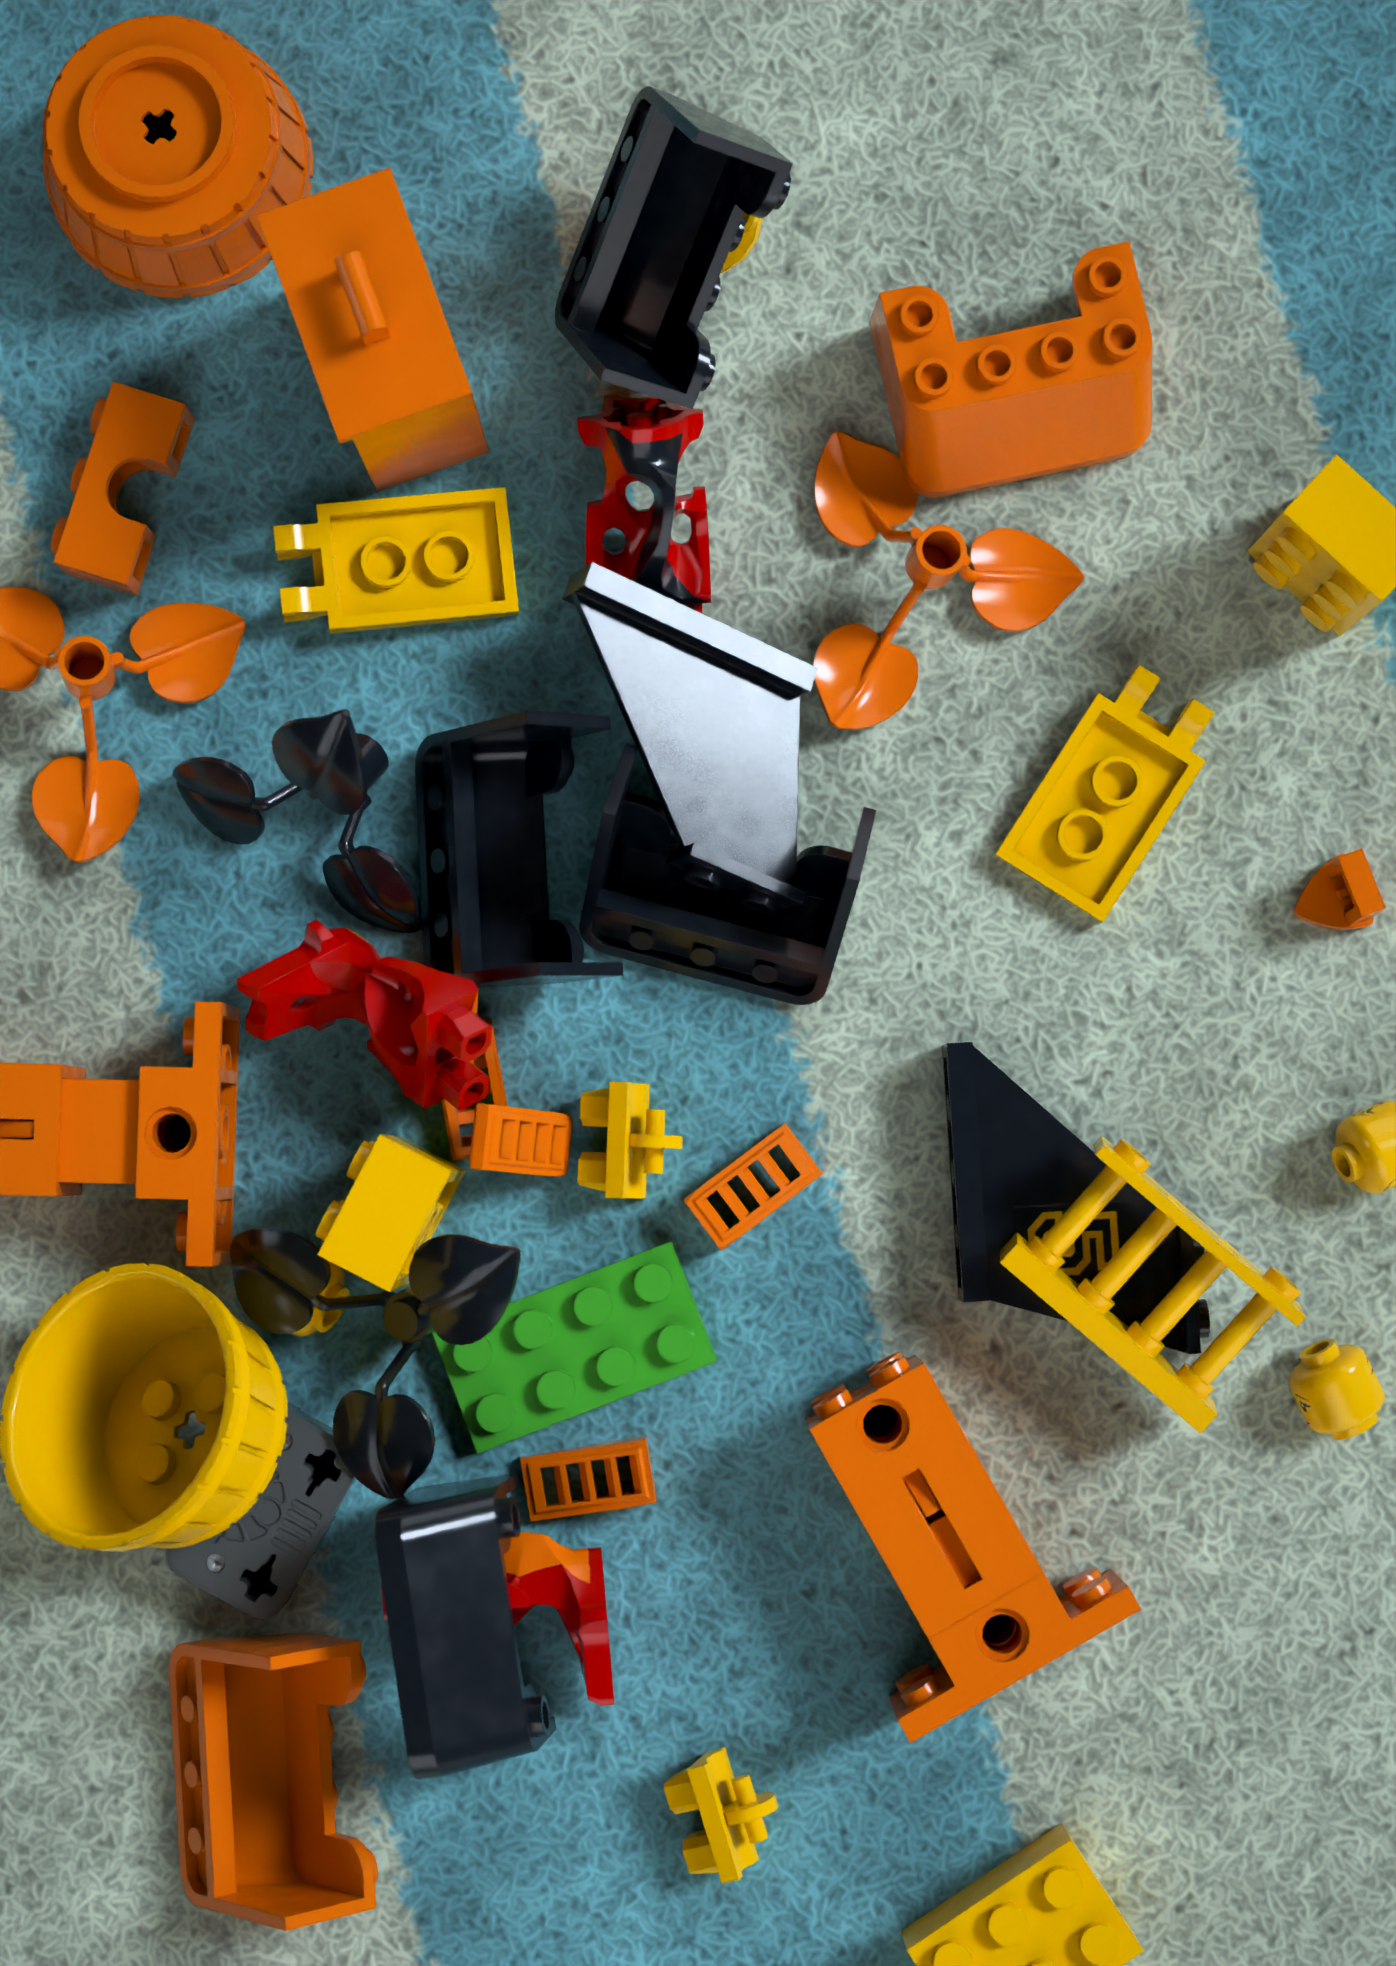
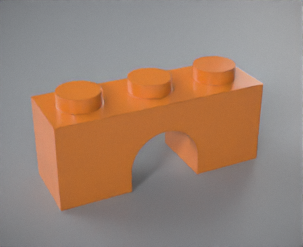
M114 381L112 382L108 397H100L98 399L90 422V432L95 436L88 458L80 457L73 470L70 491L75 494L68 518L64 516L59 518L51 539V552L56 554L53 562L65 574L138 596L157 537L146 524L120 515L117 506L118 493L123 483L138 472L156 471L177 477L195 422V417L186 404Z

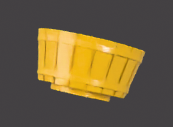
M129 1263L111 1267L108 1272L103 1270L87 1277L72 1287L69 1294L65 1293L37 1322L39 1325L36 1329L33 1328L13 1365L15 1367L13 1374L10 1373L4 1393L1 1410L3 1421H0V1451L2 1463H5L3 1470L7 1484L16 1503L21 1504L20 1510L30 1523L43 1534H49L48 1537L63 1545L80 1549L116 1552L142 1547L177 1549L195 1545L219 1535L231 1527V1523H236L257 1502V1496L260 1493L263 1494L271 1481L278 1465L276 1463L278 1456L281 1457L287 1431L285 1417H288V1400L285 1385L282 1383L283 1377L279 1365L265 1341L254 1329L232 1315L219 1298L201 1284L193 1281L181 1272L163 1265L149 1263V1266H147L145 1263ZM196 1412V1420L205 1424L204 1435H199L195 1438L193 1448L187 1449L186 1440L178 1438L177 1433L179 1427L188 1424L189 1414Z

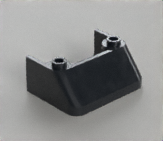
M524 711L431 734L421 742L415 758V785L425 966L473 980L477 988L569 983L623 975V962H582L584 945L575 926L567 920H549L543 796L559 792L566 785L573 772L574 754L571 747V738L610 730V716Z
M625 743L602 812L579 924V931L583 940L591 948L607 955L789 1004L808 1005L819 1001L827 991L859 885L876 810L867 807L863 808L851 852L819 845L806 848L798 854L796 888L807 892L802 905L777 911L776 915L761 914L741 905L740 900L742 896L722 887L719 891L697 887L684 879L686 871L666 863L670 851L678 849L679 845L669 841L672 829L661 804L651 798L628 792L638 746Z
M517 1473L418 1487L379 1509L376 1515V1549L410 1769L417 1780L447 1776L538 1751L556 1730L555 1717H550L546 1697L544 1695L536 1696L533 1686L530 1683L523 1684L504 1560V1554L510 1548L511 1538L519 1537L521 1525L517 1501L514 1497L507 1498L506 1495L519 1486Z

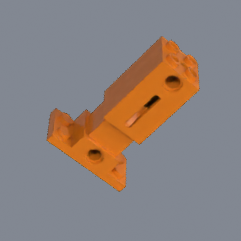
M195 1001L194 1016H186L183 1025V1050L185 1055H193V1067L140 1066L139 1080L86 1079V1068L63 1064L0 1063V1195L73 1196L82 1195V1183L136 1184V1199L188 1200V1212H179L176 1224V1247L178 1252H186V1266L214 1267L231 1263L230 1245L233 1241L240 1008L222 1002ZM185 1118L191 1128V1137L186 1147L180 1150L173 1141L172 1132L177 1121Z

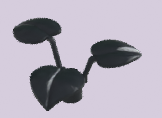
M348 709L339 710L320 717L294 719L283 724L275 732L272 738V751L281 772L291 783L267 797H255V788L250 776L238 766L223 759L195 757L179 763L173 770V777L177 780V788L198 821L220 839L233 844H250L256 841L265 829V823L259 811H268L303 789L308 790V796L311 799L318 798L329 810L337 814L349 815L338 843L342 855L329 856L322 867L326 884L333 897L351 915L377 928L399 933H413L422 928V922L419 918L417 894L412 881L403 867L392 856L380 849L371 846L354 847L353 838L361 816L372 802L367 791L386 772L389 761L386 752L377 741L365 734L355 732Z
M253 1228L233 1237L230 1245V1257L237 1298L248 1317L267 1331L277 1334H288L301 1330L310 1322L313 1315V1307L322 1311L382 1306L384 1308L383 1321L385 1328L392 1337L402 1341L403 1346L376 1383L375 1395L363 1390H353L341 1398L333 1418V1436L343 1463L361 1484L388 1499H398L404 1496L409 1487L426 1471L432 1460L435 1447V1432L431 1418L415 1399L404 1394L388 1396L389 1387L412 1353L420 1349L421 1339L435 1331L443 1341L449 1344L467 1345L481 1340L495 1328L505 1313L515 1289L520 1265V1249L487 1243L465 1235H439L423 1243L414 1253L409 1268L410 1286L396 1294L393 1291L388 1292L385 1290L380 1294L327 1298L320 1295V1293L330 1281V1264L326 1259L317 1255L320 1249L314 1243L294 1232L277 1228Z

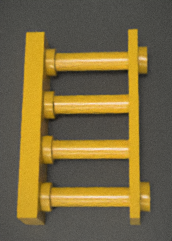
M1101 1136L1094 1143L1093 1147L1095 1155L1106 1164V1167L1042 1239L1035 1236L1029 1243L1016 1232L1000 1250V1264L1201 1434L1218 1415L1214 1399L1209 1396L1214 1390V1387L1211 1385L1213 1380L1277 1310L1298 1327L1306 1318L1301 1305L1295 1300L1302 1292L1273 1266L1264 1274L1145 1173L1151 1166V1163L1131 1144L1121 1139L1114 1146ZM1128 1182L1157 1208L1092 1281L1085 1278L1079 1285L1060 1269L1065 1263L1062 1255ZM1178 1225L1202 1245L1206 1251L1142 1323L1135 1320L1128 1327L1109 1311L1115 1305L1111 1298L1175 1226ZM1226 1268H1229L1257 1293L1191 1366L1184 1363L1178 1370L1160 1354L1161 1350L1165 1347L1161 1340Z

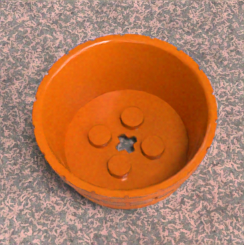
M176 15L138 17L115 24L96 34L73 54L57 76L47 99L43 118V171L46 190L56 220L65 236L69 237L70 244L95 270L98 271L99 269L102 271V275L136 292L140 290L144 291V294L162 298H184V296L193 298L212 295L229 289V286L233 284L238 285L246 281L269 264L268 261L272 257L257 215L310 196L312 188L310 179L313 178L314 161L311 138L307 135L309 130L303 113L284 82L267 63L255 53L243 47L232 36L215 26L192 18ZM165 111L172 113L174 118L170 125L177 132L175 138L170 142L161 137L154 144L147 142L145 137L149 130L143 123L144 117L149 113L156 117H160Z

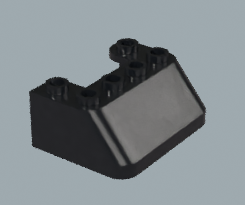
M650 86L644 87L637 94L627 115L561 286L555 307V324L601 381L693 409L699 392L707 389L715 372V356L711 354L710 343L698 330L704 312L709 311L718 298L721 283L720 272L728 253L734 251L742 239L745 228L744 213L762 219L769 215L773 209L777 210L783 205L790 190V171L793 163L762 137L681 98Z

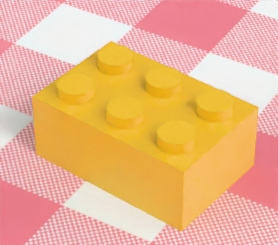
M1336 454L1247 552L1256 560L1253 563V568L1266 583L1278 590L1285 586L1303 602L1300 606V611L1311 624L1324 632H1329L1332 628L1341 636L1383 602L1396 587V507Z
M379 1134L376 1142L371 1141L369 1143L364 1140L346 1174L347 1177L355 1180L346 1200L341 1199L340 1202L333 1200L318 1226L315 1236L325 1241L317 1255L388 1292L409 1283V1268L414 1253L423 1243L433 1237L466 1170L400 1136Z
M1062 1823L901 1931L906 1950L916 1966H1123L1144 1952L1134 1932Z

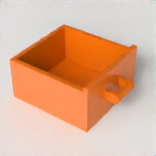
M389 167L258 214L259 224L338 442L341 444L353 440L376 491H383L488 453L489 449L472 390L391 168Z

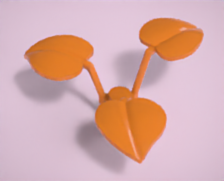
M835 431L830 436L816 467L814 502L821 524L833 538L848 547H863L869 544L879 532L888 542L910 543L911 548L905 558V568L909 578L914 582L883 630L880 638L871 628L863 624L843 625L832 630L823 638L814 655L813 666L818 668L814 684L829 723L840 730H860L878 725L895 715L911 698L916 688L918 662L915 656L908 649L890 644V642L925 589L941 588L959 572L962 580L974 582L971 590V603L975 612L982 620L993 628L1005 632H1022L1032 629L1045 621L1082 583L1084 575L1061 551L1042 539L1020 530L1010 528L989 530L974 540L970 546L969 555H967L965 540L957 530L950 526L934 525L923 532L918 527L912 528L911 531L892 529V527L904 524L914 512L917 504L918 493L907 483L900 458L884 448L856 440L841 431Z
M0 588V689L4 691L25 690L37 679L41 665L49 670L59 667L67 690L79 699L86 747V761L74 756H63L51 761L37 775L31 795L33 811L42 830L65 853L70 861L77 863L87 862L112 849L132 826L140 804L138 780L132 768L126 762L116 759L98 762V746L93 710L94 700L104 697L111 691L115 683V671L118 669L133 674L148 671V680L152 690L158 696L170 702L190 704L206 700L224 685L231 673L246 628L245 621L241 616L217 606L200 603H173L156 607L141 616L131 628L129 635L130 644L135 654L141 659L140 661H132L124 658L120 652L110 654L103 642L91 636L72 638L60 648L64 641L65 626L59 608L46 595L29 588Z

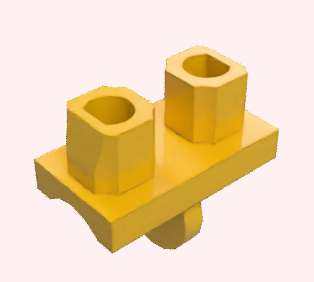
M609 1081V1088L583 1092L581 1094L580 1119L582 1126L607 1127V1153L581 1152L578 1159L577 1182L580 1186L605 1191V1198L646 1199L647 1173L663 1174L664 1148L683 1149V1136L665 1135V1110L649 1109L650 1084Z
M725 1747L706 1752L693 1765L672 1775L664 1783L663 1788L670 1810L677 1815L699 1809L705 1830L692 1832L683 1839L682 1851L689 1873H718L721 1884L740 1880L743 1876L742 1870L759 1860L755 1843L768 1838L763 1817L778 1809L779 1805L775 1793L764 1792L755 1794L750 1774H743L734 1778Z

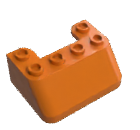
M1130 241L1092 249L1078 261L1072 275V289L1079 317L974 339L956 341L949 307L944 298L931 288L910 286L879 293L869 325L903 473L907 483L914 491L930 498L945 497L1123 459L1133 455L1142 447L1148 439L1152 428V334Z
M312 1633L204 1639L181 1643L173 1649L169 1661V1684L179 1864L184 1891L194 1905L283 1931L376 1909L375 1884L378 1878L376 1859L373 1853L358 1838L336 1833L335 1809L338 1802V1793L332 1775L331 1744L334 1738V1726L329 1715L328 1705L342 1706L351 1704L356 1701L366 1679V1666L361 1655L360 1640Z

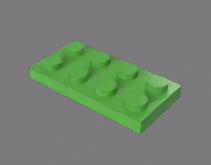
M672 1241L509 1303L495 1328L484 1338L472 1344H449L443 1341L436 1332L432 1333L477 1454L717 1362L715 1352Z

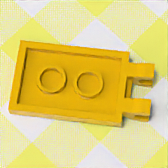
M505 487L316 504L318 523L273 526L278 561L300 559L312 556L314 587L280 588L282 615L284 616L285 623L312 620L328 615L330 634L519 616Z
M1141 665L1134 669L1114 702L1100 693L1095 696L994 854L1100 922H1104L1205 764L1206 760L1190 750L1215 714L1208 707L1192 699L1191 702L1187 703L1170 730L1140 711L1161 679Z

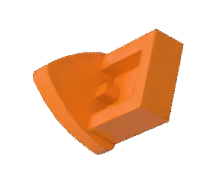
M1361 848L1348 854H1340L1321 867L1308 881L1299 895L1293 908L1294 916L1310 924L1329 929L1350 930L1370 926L1373 923V917L1386 909L1363 849Z

